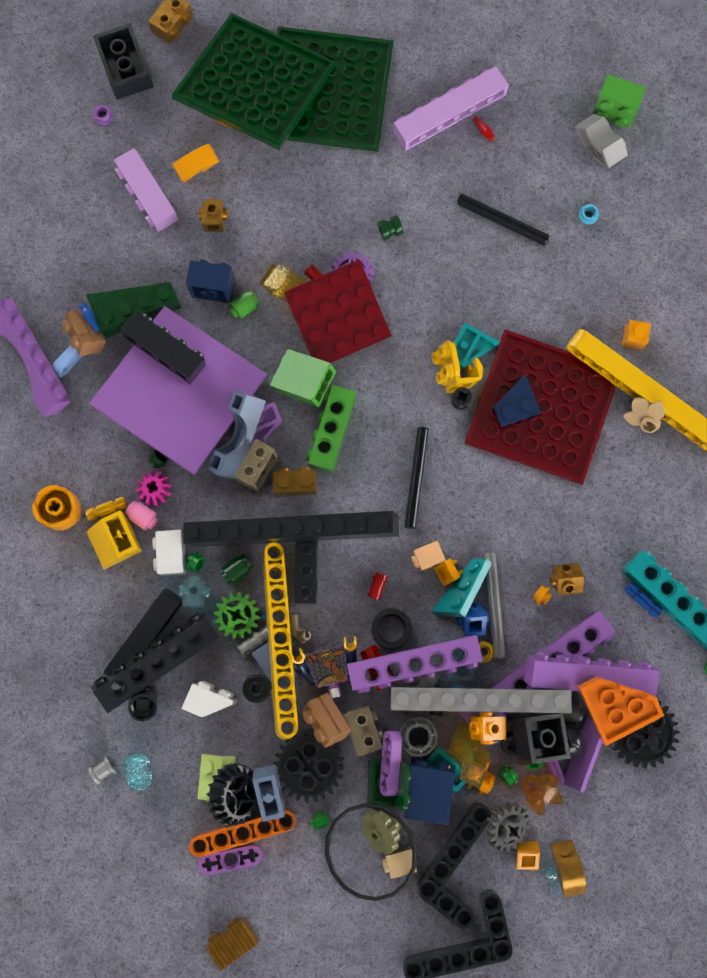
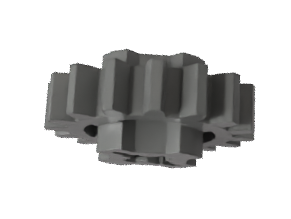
M506 802L505 807L501 804L499 805L497 812L492 810L493 817L487 818L490 824L484 828L488 831L485 834V837L489 839L488 843L501 852L503 849L509 852L510 847L517 849V843H524L522 837L528 836V833L525 831L531 827L527 823L530 820V817L526 815L527 811L516 803Z

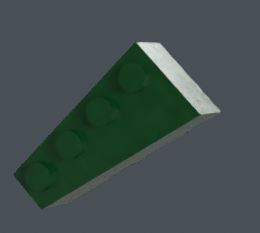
M171 282L86 294L100 331L105 338L121 333L120 329L135 311H138L140 314L145 313L152 319H155L164 306L171 311L182 308Z

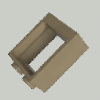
M255 439L235 474L238 483L250 491L259 494L278 461L275 449Z

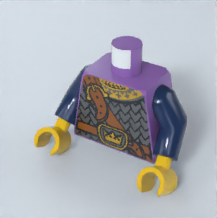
M354 636V641L348 643L346 637H344V645L306 655L299 648V656H293L292 653L293 662L296 664L300 675L310 685H316L317 688L327 686V691L331 698L342 696L339 683L347 681L349 677L347 664L357 662V639Z

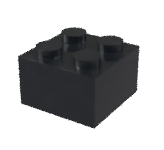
M563 713L511 720L518 765L571 759Z

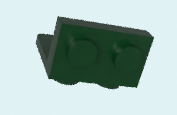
M369 759L367 804L393 806L401 810H407L408 804L411 801V794L408 790L411 769L408 763L400 762L397 794L395 796H383L380 791L382 759Z

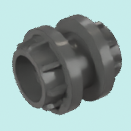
M409 717L399 728L402 737V748L412 756H425L432 752L437 744V730L434 724L425 717ZM418 727L425 728L426 741L423 744H411L408 735L410 730Z

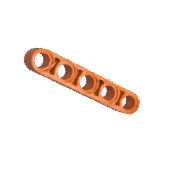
M285 808V814L291 816L292 823L284 825L281 823L280 818L269 820L268 822L271 826L269 831H262L260 829L259 822L262 821L260 815L245 820L244 824H237V826L227 825L200 833L190 841V853L195 857H203L287 832L294 827L296 814L292 809ZM246 827L249 831V836L246 838L240 837L238 828ZM217 834H225L227 836V843L220 844L217 841ZM196 840H203L206 844V849L198 850L195 846Z

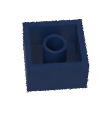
M197 259V261L190 260L186 286L192 298L222 303L232 301L236 280L231 266L222 262L212 264L203 259Z

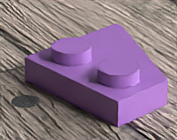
M275 402L264 406L250 448L255 439L264 443L283 422Z

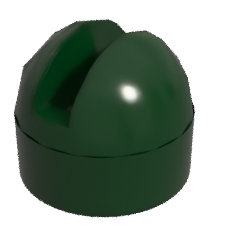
M157 450L149 457V463L154 465L153 468H161L168 461L167 457Z

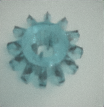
M136 752L126 756L123 766L129 789L131 791H140L151 786L153 777L147 754L145 752Z

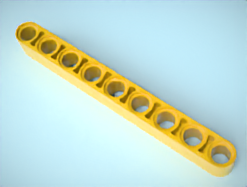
M579 329L566 346L570 353L633 399L644 398L650 404L657 401L661 402L665 409L662 420L707 452L706 417L583 329Z
M272 542L265 547L262 561L274 721L277 736L287 740L297 733L298 720L284 550L279 543ZM268 551H276L278 553V557L271 558L268 555ZM271 571H276V572H278L279 575H280V578H279V579H273V578H271L270 575H269V572H271ZM271 593H280L282 599L279 601L272 599ZM274 613L281 614L283 621H274L272 615ZM277 634L282 635L285 638V643H276L274 636ZM283 656L287 661L286 666H279L276 663V657ZM285 678L288 681V688H280L277 683L278 679ZM280 701H288L290 710H281L279 706ZM282 723H289L291 725V734L282 732Z

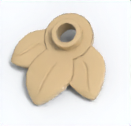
M634 398L632 401V411L625 413L623 416L629 424L640 426L644 432L653 433L660 428V419L664 417L665 409L659 401L650 404L644 398Z

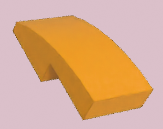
M208 143L183 156L172 165L181 181L187 182L199 172H205L217 164L219 159Z

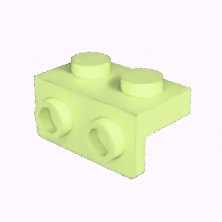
M202 754L197 799L209 800L206 793L210 792L208 784L213 783L212 776L217 775V769H223L224 765L234 764L235 756Z

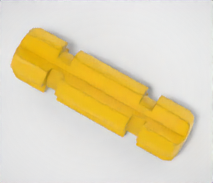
M119 497L114 502L112 500L96 506V508L87 509L85 511L88 520L93 521L98 519V516L103 517L117 512V509L127 508V502L124 497Z

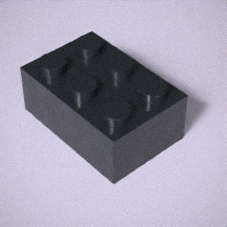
M131 23L93 35L117 100L154 87Z

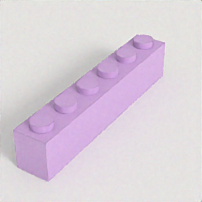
M496 66L491 69H485L479 76L467 79L463 85L457 88L453 87L445 95L433 98L427 105L415 108L407 116L399 117L394 122L393 133L404 150L407 151L506 95L509 85Z

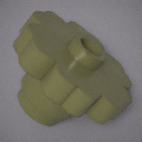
M374 809L362 817L364 822L361 825L363 835L369 840V844L378 853L384 852L386 855H389L399 848L397 841L400 840L399 831L402 825L396 818L385 814L383 811L377 812Z

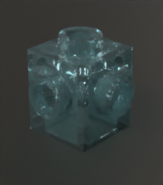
M190 576L189 580L183 579V585L179 586V598H182L183 608L205 609L206 599H210V586H206V581L202 580V577ZM198 590L196 594H191L192 591Z

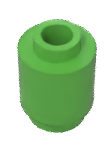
M251 290L248 292L244 291L229 302L230 307L228 311L234 318L238 317L241 320L257 308L256 306L259 304V301Z

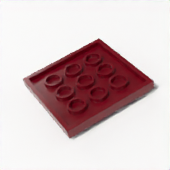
M360 259L283 292L311 357L332 363L391 337Z

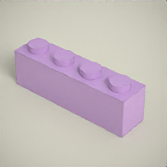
M135 148L114 159L117 166L114 169L120 180L124 178L127 182L124 185L130 196L134 194L137 198L134 202L140 212L143 210L146 212L147 216L145 219L151 228L154 226L159 232L178 221L176 212Z

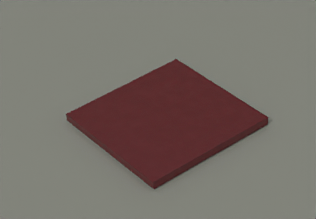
M504 329L464 444L583 485L616 385L569 351ZM523 376H527L540 409V414L500 428L493 410L494 406Z

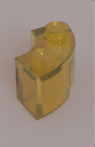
M272 264L261 280L260 285L271 295L287 302L283 292L306 283L311 279L302 278L292 272L291 268L285 264H281V266Z
M461 722L453 736L447 754L453 757L459 764L461 771L459 779L480 789L489 767V753L480 744V740L471 739L469 726Z

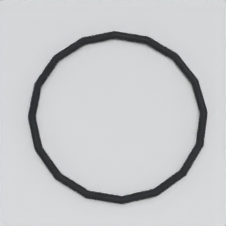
M363 803L347 808L334 819L326 835L325 857L330 873L342 889L359 899L380 901L394 897L408 885L416 869L417 848L411 830L398 814L382 805ZM361 808L379 809L396 818L407 832L413 849L412 868L405 882L392 893L377 897L359 894L347 887L335 873L329 856L330 836L337 822L347 813Z

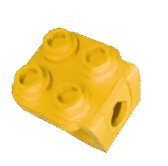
M447 340L439 346L436 352L432 353V362L434 365L437 364L440 370L436 373V382L445 387L446 393H454L456 389L461 387L469 389L482 379L483 366L478 358L473 360V368L471 365L466 366L468 378H460V366L454 342Z

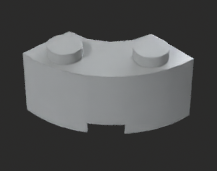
M592 114L574 126L585 148L589 146L596 154L593 158L601 165L610 168L628 156L626 142L610 128L605 116Z

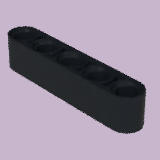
M165 588L110 661L103 674L108 676L117 665L121 663L126 664L132 660V656L135 653L150 648L151 643L158 639L184 600L168 588ZM121 681L115 682L120 687L123 685Z

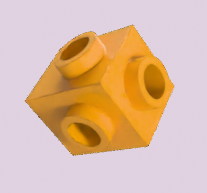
M479 712V716H471L469 727L471 739L480 740V744H493V740H506V717L495 716L493 712Z

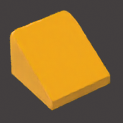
M523 841V844L518 842L516 870H539L540 849L538 842Z

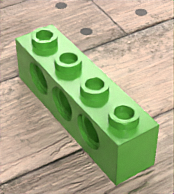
M332 385L331 390H327L324 397L326 407L325 410L321 409L318 421L321 423L319 429H315L312 436L314 446L313 449L309 448L306 456V461H309L308 465L310 468L333 474L355 403L356 391ZM333 406H340L342 411L338 414L331 411ZM328 425H334L336 431L327 433L325 428ZM327 444L330 446V450L327 453H322L319 451V447Z

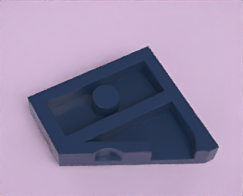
M523 376L494 406L493 410L500 428L540 414V409L527 376Z

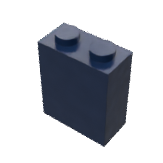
M426 758L412 759L410 765L411 779L408 788L411 794V801L408 804V809L405 810L404 818L449 825L455 765H451L447 761L429 762Z

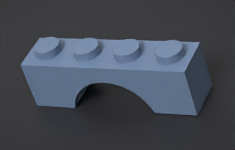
M234 390L228 410L234 417L235 430L231 439L224 446L213 449L207 466L209 471L218 476L236 479L235 474L250 449V444L256 432L266 400L249 393Z

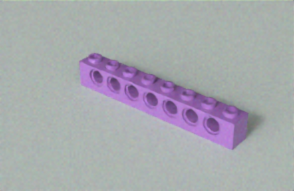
M597 610L538 653L547 654L549 657L553 654L566 655L570 659H577L578 656L582 655L588 657L595 651L593 647L599 643L604 645L612 639L611 634L615 630L602 612ZM588 629L594 633L592 641H588L585 638V632ZM570 642H574L577 646L574 654H571L567 649ZM526 662L488 689H515L517 680L521 679L524 681ZM524 682L525 689H543L531 687L526 682ZM458 711L469 727L471 716H479V712ZM493 712V715H495V716H507L508 713H507V712Z

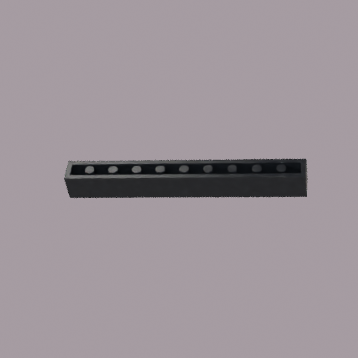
M394 511L184 522L183 544L192 547L399 537V516Z

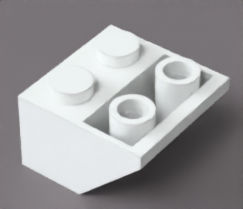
M199 681V683H192L181 709L197 716L205 717L236 704L238 699L233 698L235 694L224 689L216 691L214 690L215 685L206 681Z

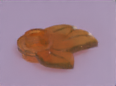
M544 773L540 776L528 775L522 780L521 787L527 795V805L535 813L543 815L546 804L563 803L561 792L556 788L560 782L557 776L551 773ZM534 782L537 787L531 788L529 783Z

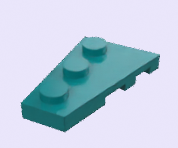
M472 559L463 570V573L460 575L461 577L455 580L431 612L436 616L465 617L492 563L488 559Z

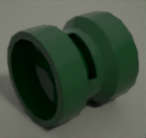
M397 215L391 217L389 221L381 220L377 222L383 241L389 240L393 234L395 236L403 235L402 224Z

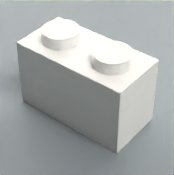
M156 531L155 537L152 538L153 550H156V558L153 559L154 571H157V574L160 576L186 574L183 531Z

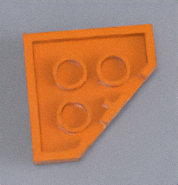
M598 676L577 686L600 739L605 746L664 716L659 702L653 694Z

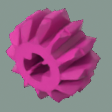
M149 471V477L142 474L144 481H137V484L141 487L136 489V493L141 494L139 500H145L147 506H150L153 502L154 506L157 507L159 506V500L166 503V499L163 498L165 495L171 496V493L166 491L172 488V485L167 483L169 478L167 476L162 477L163 473L160 471L156 475L153 471ZM156 485L158 487V490L156 492L153 490L152 493L150 487H155Z

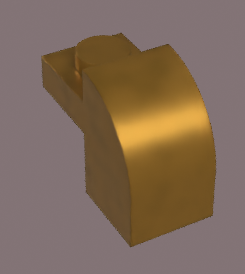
M573 840L551 844V851L557 866V878L563 897L585 894V875Z

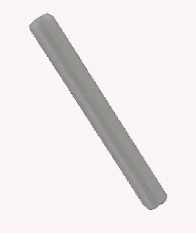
M485 553L484 559H488L492 563L486 574L493 657L494 659L505 658L496 554Z

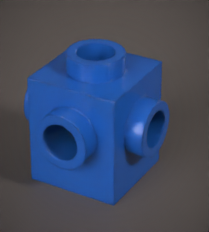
M472 602L466 616L456 617L457 625L461 626L464 636L486 635V624L489 622L488 612L484 611L481 603Z

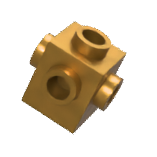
M215 198L202 200V208H199V220H202L204 232H225V221H228V208L224 207L222 200Z
M579 563L553 565L550 584L551 587H555L557 596L583 593L584 575Z

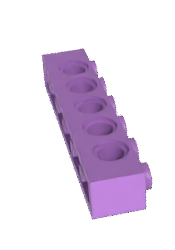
M477 635L348 663L347 668L352 690H357L358 694L371 691L370 687L379 685V689L391 687L392 682L398 680L401 681V684L413 682V677L422 675L423 679L435 677V672L442 670L444 674L457 672L456 667L464 665L465 669L478 667V662H482L483 659ZM457 648L461 649L464 654L461 661H455L452 658V652ZM435 653L440 654L442 657V663L439 666H433L430 662L431 656ZM413 658H417L421 662V667L417 671H412L409 668V662ZM391 663L398 664L400 668L399 673L395 676H391L387 672V667ZM369 668H374L378 671V677L374 681L368 680L365 676Z

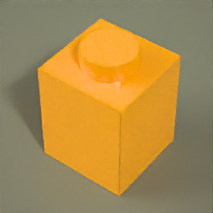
M630 320L624 327L622 347L642 350L648 344L651 323Z

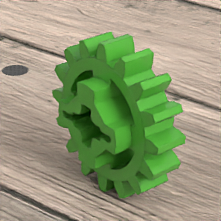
M238 592L237 597L233 593H229L230 599L222 597L224 603L216 604L220 610L214 612L219 617L214 623L221 624L218 630L223 631L225 629L224 636L226 637L232 633L233 639H236L238 634H240L241 638H245V632L253 633L251 630L252 626L258 628L255 620L261 619L260 616L256 615L260 608H254L256 601L252 600L249 602L250 596L248 594L242 598L241 592ZM240 601L235 607L228 606L232 602ZM247 606L251 610V618L247 617ZM241 610L240 615L246 620L236 619L234 621L235 617L229 611L238 612ZM224 613L227 614L229 620L227 625L224 622ZM237 625H247L245 628L241 630H235Z

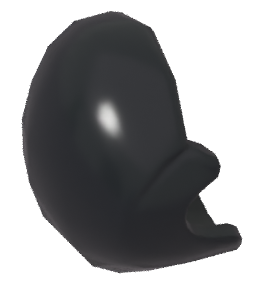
M567 723L565 727L571 758L582 753L585 741L579 727Z

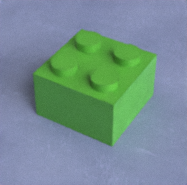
M608 74L592 114L605 116L607 121L615 123L618 127L629 128L639 109L646 87Z

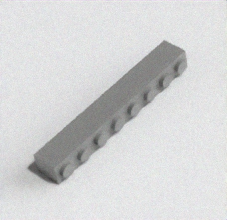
M391 687V710L572 713L571 690Z

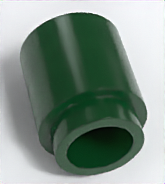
M242 554L240 557L236 556L223 566L224 572L221 575L228 584L233 582L235 585L250 573L253 565Z

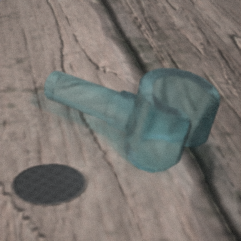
M544 866V879L551 880L556 898L561 897L557 883V871L554 866Z

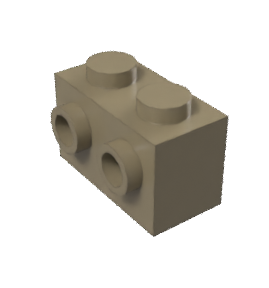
M366 705L344 713L345 720L351 729L350 735L358 757L383 748L381 743H383L384 736L381 729H376L374 722L378 721L374 708L369 709V706Z

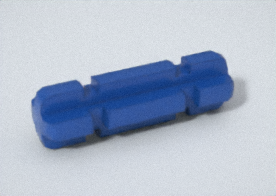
M628 584L624 591L629 596H633V599L645 610H649V614L653 617H658L662 613L663 609L658 604H654V600L645 592L638 590L639 587L636 584Z

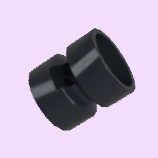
M254 674L244 681L242 692L249 702L261 703L271 696L272 684L267 676Z
M151 686L146 687L129 699V714L136 721H148L157 712V693Z

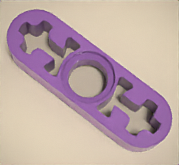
M386 731L383 738L380 791L383 796H395L398 792L402 737L399 731Z
M257 844L233 847L201 857L198 867L204 875L251 867L261 861L263 851ZM250 849L258 852L259 855L255 857V861H252L251 857L243 859L244 863L241 864V854L239 851H243L242 855L249 854ZM233 853L236 855L237 862L235 865L230 866L226 864V854ZM217 855H221L220 863L223 868H219V863L214 864L211 870L208 869V866L203 865L207 858L210 861H217Z

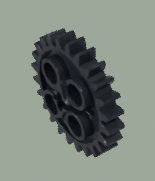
M668 706L661 707L664 716L658 719V723L654 727L648 724L638 729L662 730V734H628L613 742L615 745L612 747V750H620L617 755L618 758L626 756L625 763L629 764L633 760V766L637 768L641 762V766L644 769H647L648 762L651 767L655 768L656 761L664 764L663 756L671 758L668 751H676L672 744L679 743V740L674 738V735L679 734L680 731L674 730V726L679 723L671 721L675 714L666 713L669 709ZM635 737L637 745L635 748L630 749L628 741L630 738ZM656 737L659 744L657 748L652 749L650 742L652 738Z
M310 729L309 735H306L305 731L301 730L300 737L295 734L292 741L290 739L285 740L287 746L280 744L279 748L283 752L275 753V756L280 758V761L274 762L273 765L276 764L279 767L277 772L281 776L279 778L280 783L284 782L285 784L282 787V791L289 789V797L294 793L297 794L296 801H299L301 796H304L305 803H308L309 797H313L314 802H317V795L325 799V791L333 794L331 786L338 787L339 783L336 781V778H343V775L338 773V770L345 768V766L339 765V762L343 761L344 757L337 756L341 748L334 749L333 747L336 743L325 748L322 742L319 743L316 740L313 729ZM313 744L316 747V753L312 756L307 755L304 752L305 745ZM296 750L301 752L307 762H314L313 769L323 778L322 781L317 779L311 769H304L306 764L296 754ZM290 759L298 760L300 764L299 769L294 771L289 769L288 761ZM325 760L330 763L331 769L328 772L320 771L318 765L321 761ZM311 776L314 779V785L305 787L302 783V778Z

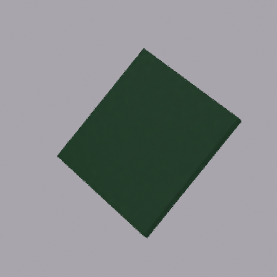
M231 13L172 93V99L280 151L335 68L336 62Z
M278 26L276 34L336 62L335 68L286 141L378 152L394 40Z

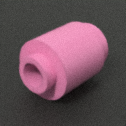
M133 501L125 511L128 519L143 530L152 529L158 521L156 518L157 513L142 502Z

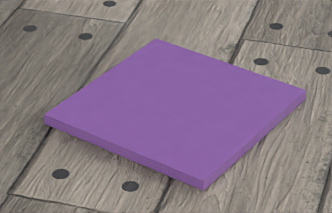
M164 306L153 320V323L157 326L163 325L170 331V335L183 339L187 343V347L200 351L204 355L206 365L190 385L134 345L89 404L195 476L235 421L232 413L228 410L234 390L254 395L266 379L267 374Z

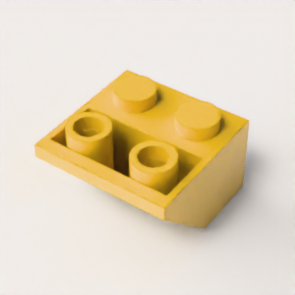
M121 510L100 519L86 531L104 570L143 551L127 516Z

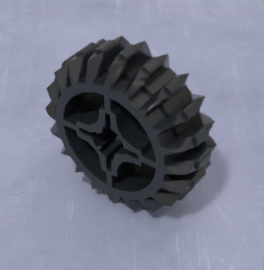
M238 763L224 765L223 769H217V775L212 776L213 783L208 784L210 787V792L206 793L209 797L206 804L210 806L208 812L213 814V818L221 822V824L230 826L244 824L245 820L251 819L250 813H256L254 807L258 805L252 780L254 771L246 765Z

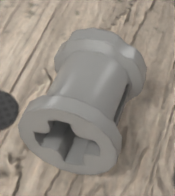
M107 755L96 766H90L88 771L94 782L100 784L102 779L111 773H117L118 769L111 757Z

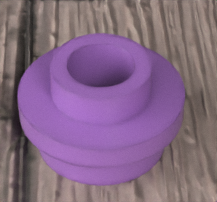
M98 105L94 108L93 119L97 124L106 125L111 122L113 113L108 106Z

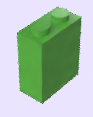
M287 349L285 355L281 358L277 372L272 377L270 386L281 395L319 408L336 370L329 362Z

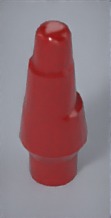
M475 116L473 121L482 136L487 138L488 141H492L495 138L492 129Z

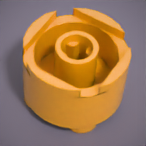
M50 485L38 492L35 501H33L32 510L36 520L42 525L53 530L62 531L71 528L80 520L82 507L79 498L73 492L62 486Z

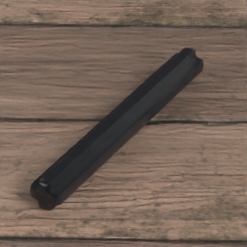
M461 194L457 200L459 206L543 246L550 239L549 234L465 194Z
M418 427L404 525L407 529L416 528L429 431L426 427Z

